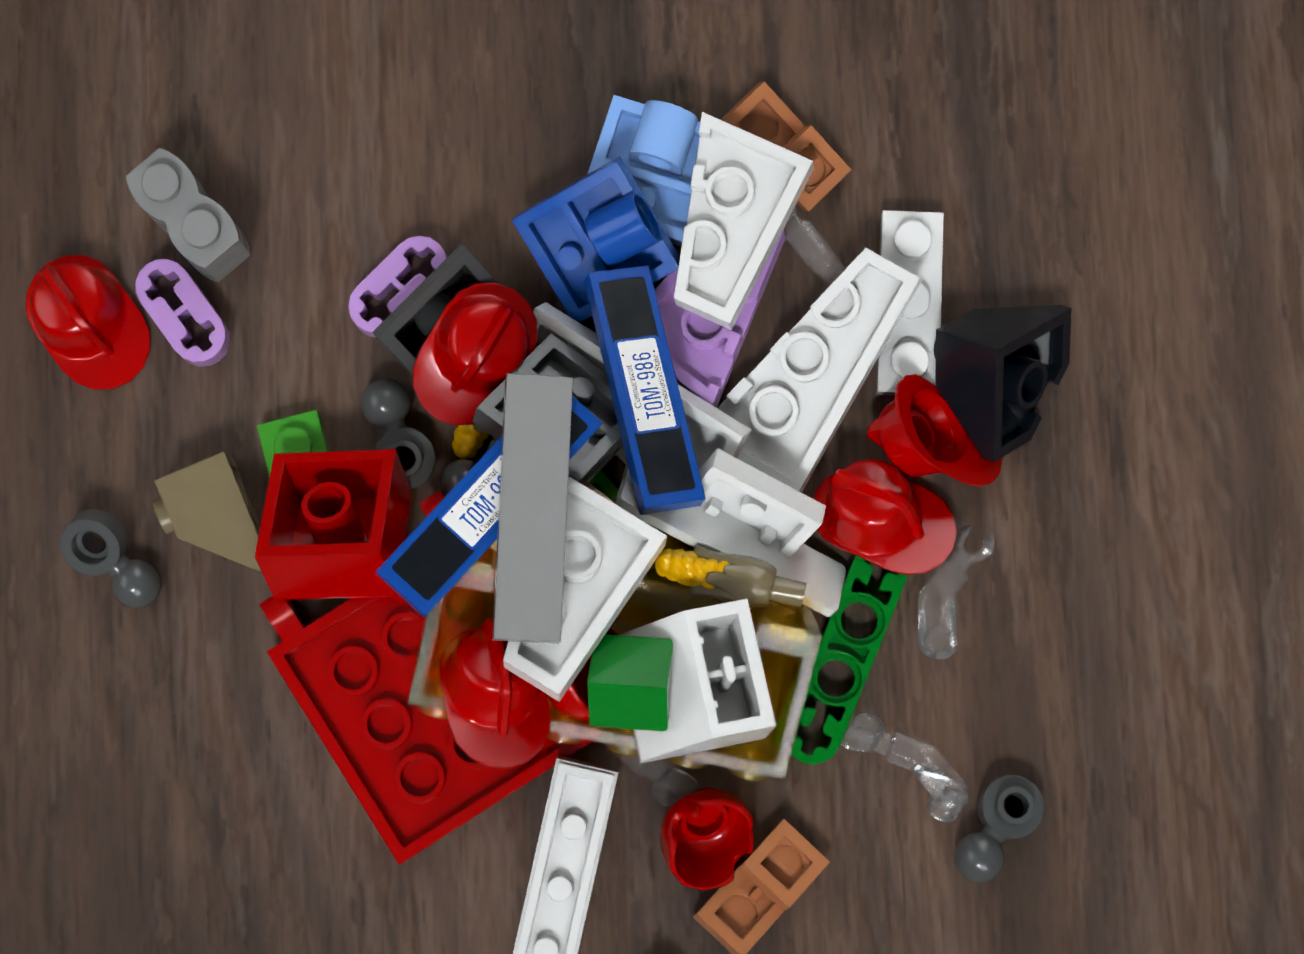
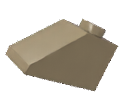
M221 452L154 480L160 497L152 500V504L159 523L166 534L175 531L178 539L262 573L255 559L261 524L236 462L231 456Z

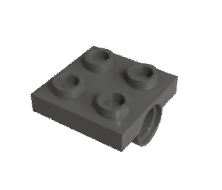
M551 333L511 374L573 378L572 395L603 423L569 460L568 476L584 485L622 444L621 434L606 372ZM505 380L476 408L473 423L497 440L502 436Z

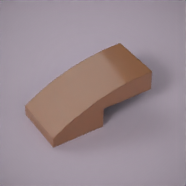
M765 81L758 82L720 119L813 161L814 170L796 203L805 212H809L852 170L812 125L805 126Z
M783 819L753 850V853L734 871V880L726 886L719 887L696 912L693 918L731 954H747L781 914L793 905L830 861Z

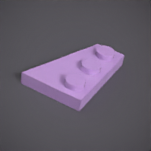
M784 229L732 331L676 305L674 293L678 269L668 274L655 289L677 384L716 408L786 239Z

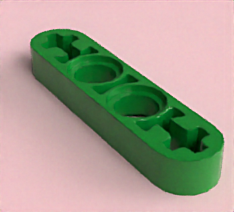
M854 555L841 590L839 608L829 617L785 726L783 736L785 748L791 757L800 763L809 765L824 763L832 758L838 750L908 575L887 573L881 579L877 592L889 594L888 601L884 605L871 594L851 591L854 580L866 587L873 572V566L865 562L864 559ZM851 604H864L874 612L877 622L875 630L869 637L864 639L852 638L843 630L841 616L845 608ZM830 661L843 662L852 671V687L848 693L840 697L827 695L818 684L817 677L820 668ZM808 694L825 706L843 708L839 721L832 715L827 714L821 733L830 738L829 744L826 748L815 747L811 755L801 751L803 740L794 736L797 726H809L817 711L816 708H805L804 704Z

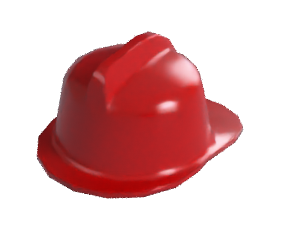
M67 255L47 263L33 277L26 294V315L33 331L60 369L75 383L93 390L115 389L131 382L144 368L151 350L150 330L141 311L115 275L97 259L85 255Z
M478 283L458 292L446 305L420 348L413 367L414 391L421 406L435 419L454 426L475 424L473 423L476 408L505 380L506 374H511L534 351L538 340L537 320L529 303L512 288L498 283Z
M916 374L906 375L898 382L895 398L885 406L879 414V418L872 422L867 429L868 438L883 448L891 463L909 477L944 473L962 483L980 487L991 484L1001 471L1003 459L1000 458L995 462L984 459L936 386Z
M875 459L855 461L843 469H837L815 491L813 499L826 505L823 523L817 529L822 538L837 548L852 553L885 570L903 575L924 574L941 566L953 551L957 530L954 515L945 502L927 488L906 479L898 468L885 461Z
M492 617L485 619L481 627L463 631L446 644L439 658V679L448 725L456 744L469 758L487 767L512 768L527 763L542 750L550 732V708L547 695L504 668L503 658L508 641H492Z

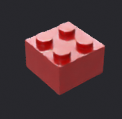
M396 449L274 454L255 552V559L274 600L398 596L394 590L375 574L381 565L406 540L412 491Z

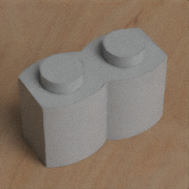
M161 148L157 149L126 175L128 188L135 201L161 229L169 234L171 241L178 251L206 278L219 283L251 256L247 239L222 206L209 198L203 186L185 163L171 152Z

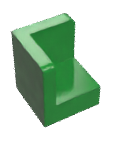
M604 635L592 653L587 681L590 726L649 731H666L668 729V686L673 657V641L671 639Z

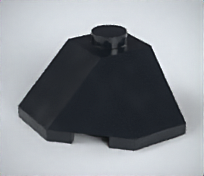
M1064 305L973 309L936 329V340L933 349L936 359L935 386L984 459L995 462L1032 439L1042 419L1041 416L1034 413V410L1048 382L1059 385L1069 365L1072 308Z

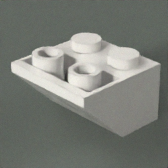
M748 599L685 610L619 634L622 636L667 638L673 641V657L668 686V729L666 731L633 729L640 764L765 739L775 728L776 722Z

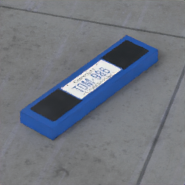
M649 266L590 272L584 283L639 515L701 506L706 499Z
M573 395L569 460L603 424ZM502 436L375 573L423 618L434 609L497 540Z

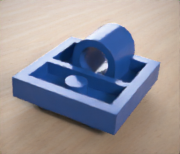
M621 156L516 214L512 219L513 224L569 317L579 323L592 316L584 283L588 273L648 265L652 282L654 283L676 271L679 266L680 256Z

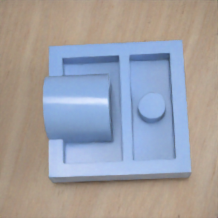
M613 95L588 174L621 156L671 243L682 247L684 227L687 225L692 192L694 164L696 165L700 139V121L692 112L671 103L649 100L642 104Z

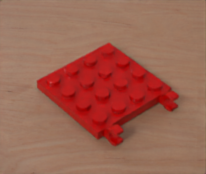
M439 490L419 503L426 516L444 499V496ZM491 547L425 618L399 595L392 597L350 598L306 627L290 599L274 600V597L271 596L259 604L282 640L281 643L266 651L399 865L554 767L558 755L569 757L613 729L592 727L589 725V721H579L560 713L548 698L550 732L542 750L527 763L512 768L487 767L469 758L456 744L448 725L439 679V658L446 644L459 633L481 627L485 619L493 617L496 551Z

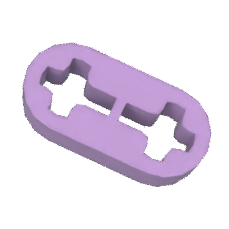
M424 236L406 239L354 289L350 295L348 308L350 317L361 332L369 337L376 338L373 331L383 322L378 317H374L368 322L364 320L369 312L364 304L365 300L373 296L380 301L395 288L398 293L387 304L390 313H392L426 279L424 275L419 273L405 286L400 283L411 271L407 259L414 253L421 258L431 253L434 257L430 263L435 270L447 258L445 251L438 242Z
M157 259L146 264L137 276L135 282L136 294L142 306L173 349L188 363L198 367L211 366L219 362L229 349L230 332L194 279L181 265L169 259ZM162 275L169 281L176 280L178 277L180 279L173 288L183 305L176 310L161 296L154 300L151 298L158 291L154 281ZM190 316L204 329L211 328L213 325L215 327V330L209 335V340L213 345L206 351H202L196 345L187 349L186 345L191 342L193 337L183 321Z

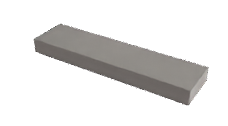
M506 374L492 641L559 644L561 642L573 378L523 374Z

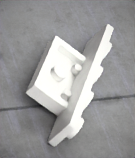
M717 448L699 469L706 498L701 506L639 515L628 464H626L615 501L617 506L694 548L697 543L713 551L751 556L764 560L777 569L776 576L807 583L802 602L803 605L826 617H831L838 610L846 573L845 566L803 544L822 525L826 505Z

